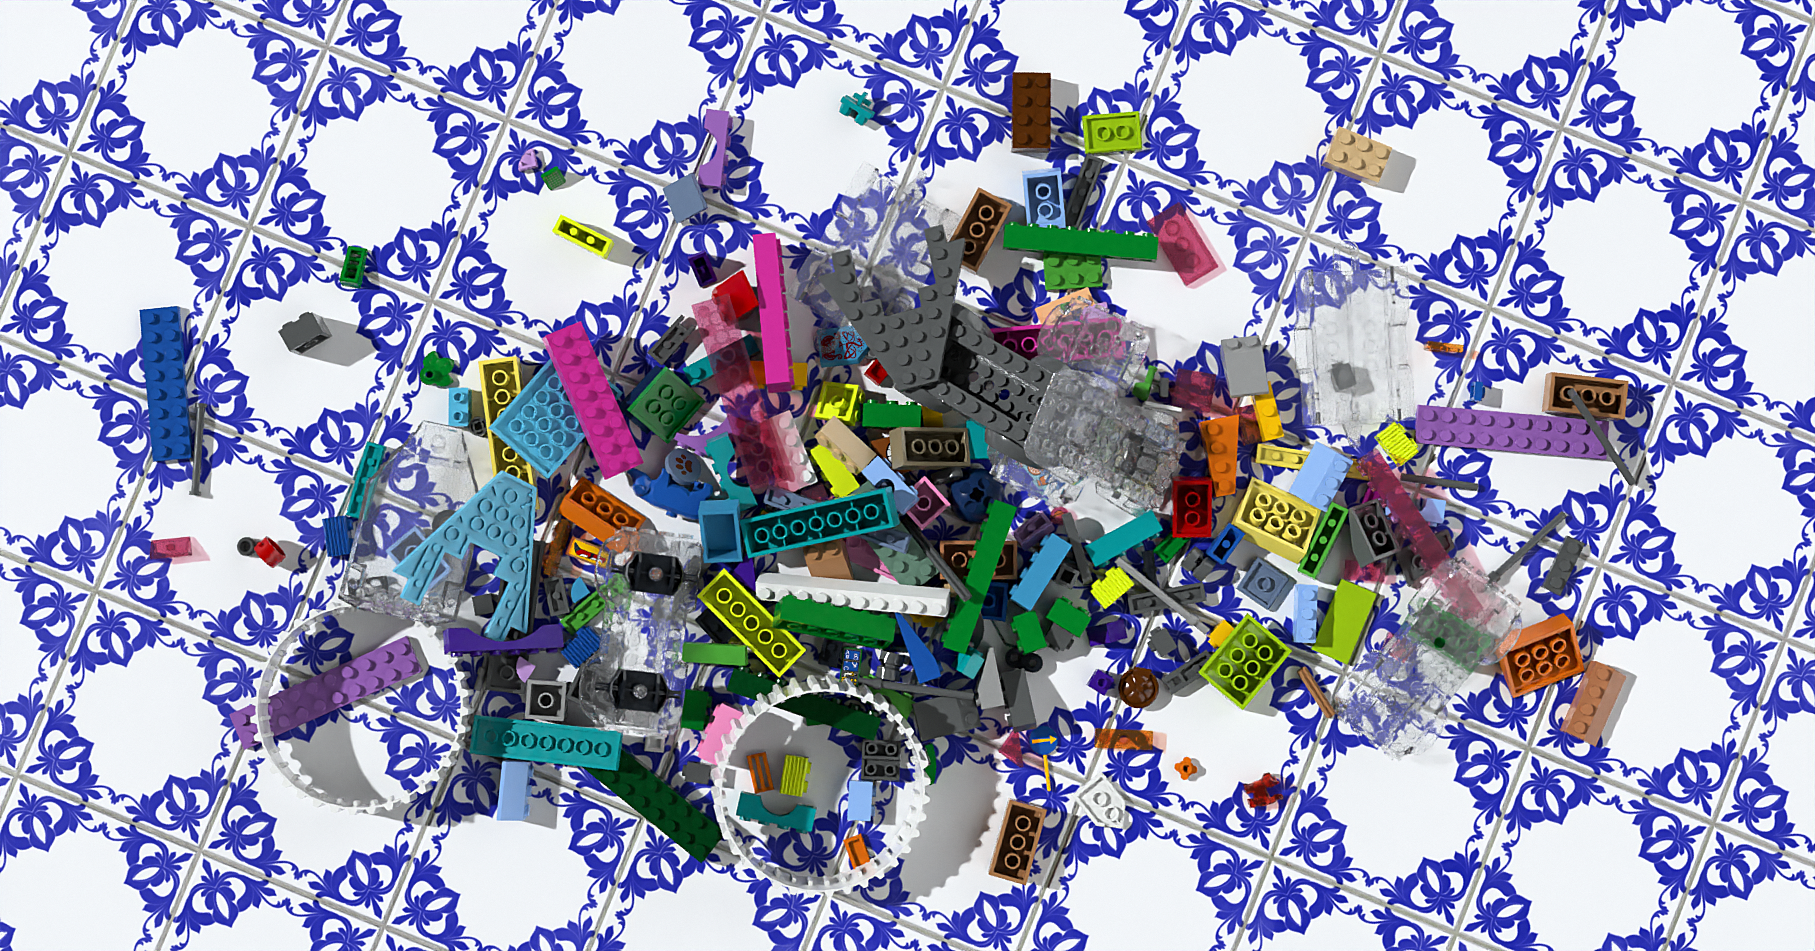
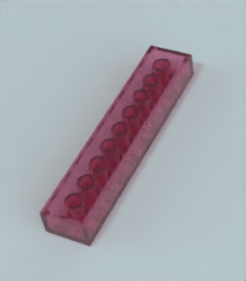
M729 294L691 305L751 491L787 480L788 475Z

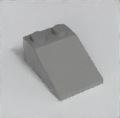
M1259 335L1221 340L1220 357L1230 398L1269 394L1263 349Z
M988 647L977 686L978 693L974 694L976 705L980 706L981 709L1005 705L993 647Z

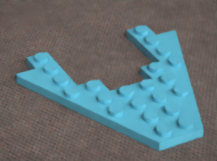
M501 470L393 569L392 572L408 579L400 597L420 606L444 553L446 552L462 560L469 544L472 543L500 556L492 575L508 582L483 636L494 641H504L510 627L526 633L528 627L537 487Z

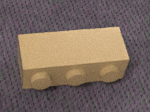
M835 415L814 436L821 446L826 447L835 459L840 460L847 470L855 475H858L876 456V453Z

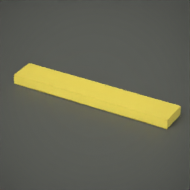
M1257 444L1255 463L1300 470L1310 452ZM1352 459L1354 462L1345 477L1369 481L1372 462Z

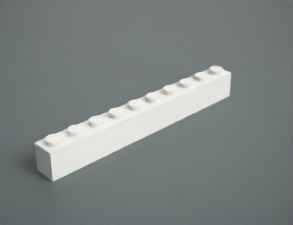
M761 572L756 580V600L779 602L783 596L794 595L800 600L813 599L816 603H832L835 607L847 606L854 609L942 617L947 616L950 608V589L767 572Z

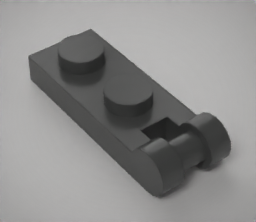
M1204 650L1161 678L1163 683H1166L1169 687L1168 691L1171 695L1201 677L1198 671L1211 657L1207 650ZM1176 676L1181 681L1178 684H1175L1173 678Z

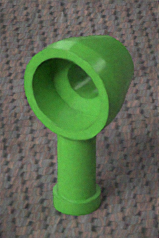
M1149 365L1145 381L1136 382L1132 394L1142 401L1148 400L1157 367Z

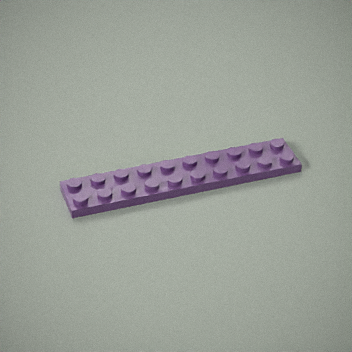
M1417 405L1414 441L1418 444L1602 460L1607 458L1606 450L1585 419ZM1595 420L1608 439L1609 421Z
M408 636L270 696L268 715L271 716L269 724L271 732L274 733L273 737L422 672L423 670ZM252 704L229 714L244 750L262 743L261 741H255L253 737L258 733L257 724L250 721V717L256 714V706Z

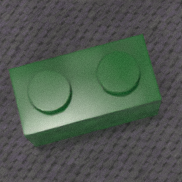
M1035 610L1012 618L1010 626L1013 634L1016 633L1019 640L1016 641L1019 652L1023 651V654L1027 655L1047 647Z
M685 689L680 728L703 731L708 726L710 716L707 715V709L711 708L713 699L709 691Z

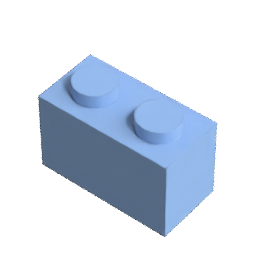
M850 779L847 820L871 821V816L875 817V805H872V797H876V785H873V781Z

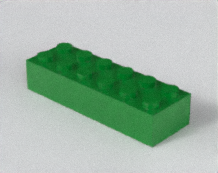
M786 595L775 606L772 628L885 650L894 640L896 619L891 618L887 614H880L878 616L867 610L859 612L854 611L852 607L844 606L839 608L835 607L832 603L820 604L816 603L813 599L800 600L794 595Z

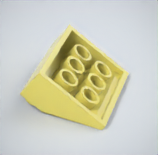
M1252 476L1231 524L1245 533L1242 539L1298 564L1307 552L1321 510L1294 495Z

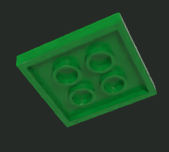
M665 366L627 410L664 442L669 444L676 433H679L706 401Z

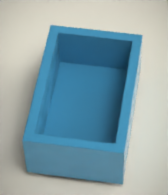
M739 499L700 501L698 515L704 563L743 561L744 543L739 521L741 520Z

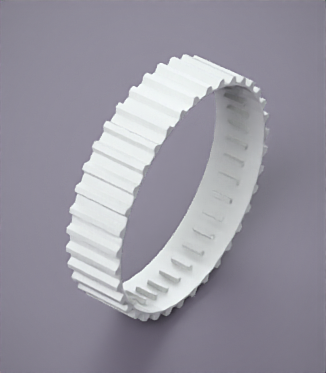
M364 598L362 604L358 599H345L344 605L330 602L327 603L326 610L312 609L309 611V618H297L293 621L294 628L291 631H282L279 634L281 641L278 645L269 646L267 650L271 654L267 662H260L258 666L263 671L261 677L253 681V685L258 689L256 697L250 698V704L256 706V714L250 717V721L257 724L258 733L253 737L255 741L262 742L264 750L260 753L261 757L269 758L273 764L270 772L272 774L279 773L284 778L282 785L285 788L290 786L297 790L296 797L299 799L306 797L313 799V806L317 808L329 805L333 813L348 809L349 815H356L366 809L370 815L382 811L383 806L389 811L400 807L401 801L407 804L416 800L417 792L421 794L429 792L433 789V781L438 782L447 776L444 770L447 767L456 765L458 760L455 754L466 747V743L462 740L464 733L472 729V726L467 721L468 715L474 713L475 709L469 706V697L474 695V689H470L467 686L466 680L471 677L470 671H463L461 662L464 660V657L451 658V655H448L450 660L447 662L453 665L456 673L453 676L454 680H458L460 692H457V696L461 698V708L457 709V713H460L459 725H455V729H457L456 738L450 741L449 745L452 747L447 756H442L441 760H443V763L438 770L436 768L430 771L432 776L426 782L424 780L417 783L419 787L413 792L407 789L403 791V797L395 800L393 795L387 797L388 802L378 803V799L370 801L371 804H361V800H355L352 804L344 802V798L341 797L337 798V800L328 797V793H319L312 789L313 785H306L299 779L301 776L294 774L288 767L289 763L282 759L279 753L281 750L274 743V733L271 732L269 724L271 716L268 715V703H270L269 690L273 686V674L275 671H278L279 667L277 665L281 657L286 656V650L289 645L298 641L297 637L303 631L308 632L310 630L309 626L316 621L324 622V617L332 613L333 616L341 615L340 611L349 609L350 612H357L358 607H367L366 611L374 612V607L384 608L383 613L390 614L392 610L400 613V619L409 617L415 621L414 626H423L429 632L427 636L429 638L435 637L440 644L438 648L444 650V641L441 635L443 628L441 626L429 625V617L426 615H413V608L400 606L397 609L396 602L385 600L379 605L377 599Z
M808 675L807 681L798 683L795 678H792L788 686L781 688L778 684L773 685V692L765 696L762 693L756 695L757 702L752 706L745 704L742 707L744 714L740 719L733 718L730 721L732 726L730 733L722 734L723 748L716 751L714 755L718 767L711 770L715 785L711 787V794L715 804L713 806L724 840L728 839L733 855H740L745 869L753 867L757 879L761 881L767 877L771 881L773 888L778 889L783 885L788 887L792 895H795L799 890L806 891L808 897L814 898L816 892H825L827 897H832L834 891L839 890L849 894L851 893V888L858 884L863 888L868 887V880L874 876L882 879L884 877L883 870L889 865L896 867L899 864L897 857L902 852H910L911 849L908 843L912 837H919L918 823L919 821H925L927 817L923 810V805L930 802V796L925 790V786L931 784L930 778L924 770L928 766V762L920 751L923 747L914 735L912 727L893 704H888L882 694L877 693L873 696L867 685L862 684L857 688L848 678H845L842 682H836L832 675H827L825 680H816L814 675ZM824 691L830 694H834V692L844 693L846 697L851 695L860 697L863 703H866V701L873 703L877 711L880 712L882 709L887 712L886 717L890 722L895 720L900 725L897 727V730L901 735L906 734L908 741H905L908 749H912L913 756L910 757V760L915 765L913 778L916 782L915 789H912L913 801L908 808L910 811L906 820L902 823V828L878 855L870 859V862L836 875H825L822 877L796 876L794 873L781 872L777 867L774 869L766 865L763 859L760 861L754 857L750 848L746 850L742 846L741 837L738 836L736 838L732 832L735 830L733 823H727L725 818L726 815H729L727 806L723 807L722 799H726L725 790H722V784L727 780L724 771L726 765H730L729 756L732 749H736L735 743L741 735L744 736L746 733L745 729L752 722L755 723L757 721L756 718L765 711L768 712L777 703H784V700L794 696L801 697L802 694L806 693L817 694V692Z

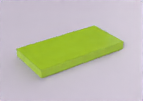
M1340 579L1316 635V642L1313 643L1311 650L1347 665L1377 594Z

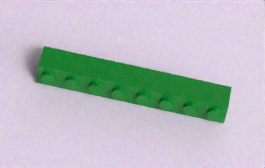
M1009 222V224L1004 226L1002 250L1156 262L1159 237H1154L1153 233L1135 235V232L1124 231L1123 234H1118L1115 230L1097 232V229L1085 228V231H1082L1072 226H1067L1066 229H1058L1057 225H1047V228L1039 227V224L1028 223V226H1021L1019 222Z
M994 500V503H989L986 511L989 514L987 522L983 521L979 531L983 533L981 540H976L973 548L976 554L974 558L970 557L967 569H970L968 576H963L962 583L972 597L964 602L957 594L954 605L957 606L955 613L951 612L947 621L950 624L948 632L944 631L940 641L944 643L943 647L962 654L966 653L1017 507L998 500Z

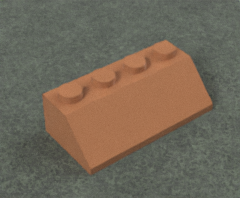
M1590 661L1559 731L1596 747L1626 676L1598 661Z

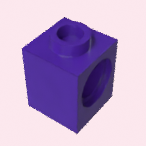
M1096 669L1086 685L1105 696L1115 679Z

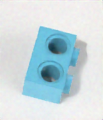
M449 388L448 426L452 428H469V422L472 420V389Z

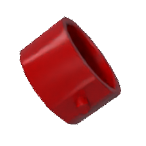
M268 536L263 538L254 547L258 556L271 568H275L286 558V554L280 546Z

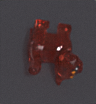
M1270 772L1263 773L1260 780L1250 784H1243L1246 794L1253 793V798L1247 799L1249 808L1270 805L1277 800L1283 799L1282 794L1270 796L1267 788H1272L1279 783Z

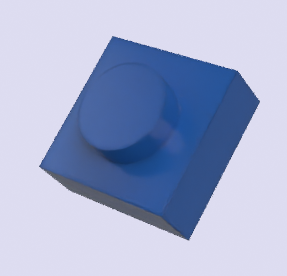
M1475 381L1471 383L1469 402L1477 403L1484 398L1485 387H1483V382Z

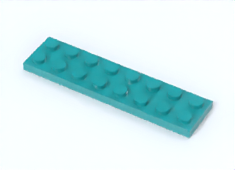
M474 715L469 754L618 771L623 732Z

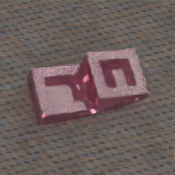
M1345 560L1344 579L1385 582L1386 563L1376 562L1360 568L1357 561Z

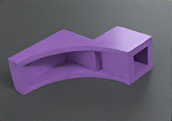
M728 414L719 427L707 434L689 436L677 432L674 440L678 441V446L686 450L689 446L695 449V454L704 458L707 455L704 448L707 446V439L728 432L732 443L737 444L747 423Z

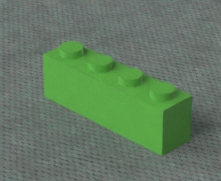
M1331 502L1297 570L1300 574L1315 581L1317 580L1349 517L1347 508Z

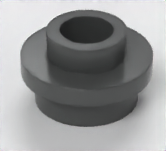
M244 537L239 540L237 550L243 556H251L255 553L254 547L257 543L253 538ZM246 543L250 544L249 550L245 549Z

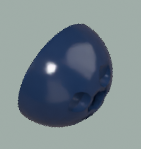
M983 468L966 469L962 471V479L951 482L948 490V502L951 504L952 512L960 520L969 524H982L983 521L987 522L989 514L986 511L989 503H994V500L1004 502V488L999 478L991 471Z

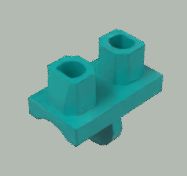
M865 91L862 95L855 92L853 98L848 95L843 96L840 101L842 104L839 112L848 117L852 110L857 111L858 115L854 121L861 126L865 125L876 113L868 108L872 102L866 99L868 93Z

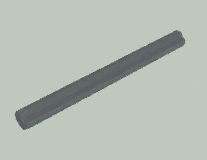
M906 516L902 519L901 523L964 602L971 599L972 595L911 518Z

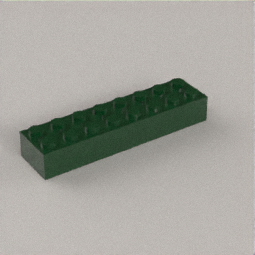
M739 665V668L735 667L733 669L726 690L757 701L756 695L759 693L766 696L773 692V685L778 684L782 688L788 686V681L778 677L776 680L769 678L770 675L759 671L756 674L751 672L752 668ZM817 692V694L806 693L802 694L801 697L794 696L784 700V703L780 702L773 706L872 741L875 739L882 718L878 716L879 712L868 709L867 712L860 710V705L851 702L849 705L843 704L842 699L834 696L828 699L824 697L822 692Z
M621 746L618 771L582 767L701 864L722 839L723 836L719 823L623 746Z

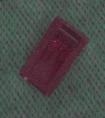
M1012 729L997 751L1021 768L1024 765L1019 733H1014Z

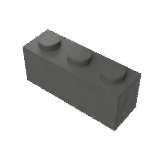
M1025 669L1003 672L1000 684L1002 691H1005L1006 697L1003 698L1004 707L1009 709L1010 713L1007 716L1008 726L1013 727L1014 733L1036 729V719Z

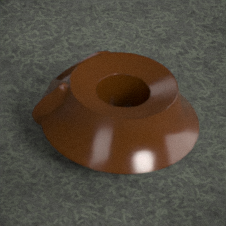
M1135 666L1123 674L1119 681L1118 691L1121 699L1132 708H1145L1156 700L1159 684L1151 669Z

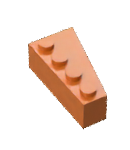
M1239 414L1201 421L1198 424L1208 474L1212 479L1213 498L1235 494Z

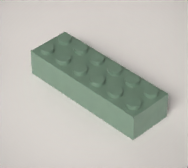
M868 480L850 495L875 490V488ZM901 522L899 525L892 527L910 534ZM911 537L906 554L865 540L901 585L923 586L939 574L938 569L913 537Z

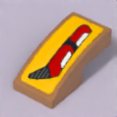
M572 536L565 554L604 569L611 551Z

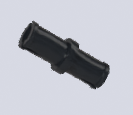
M1154 550L1141 551L1144 565L1142 572L1145 573V577L1158 587L1156 576L1158 569L1155 567Z

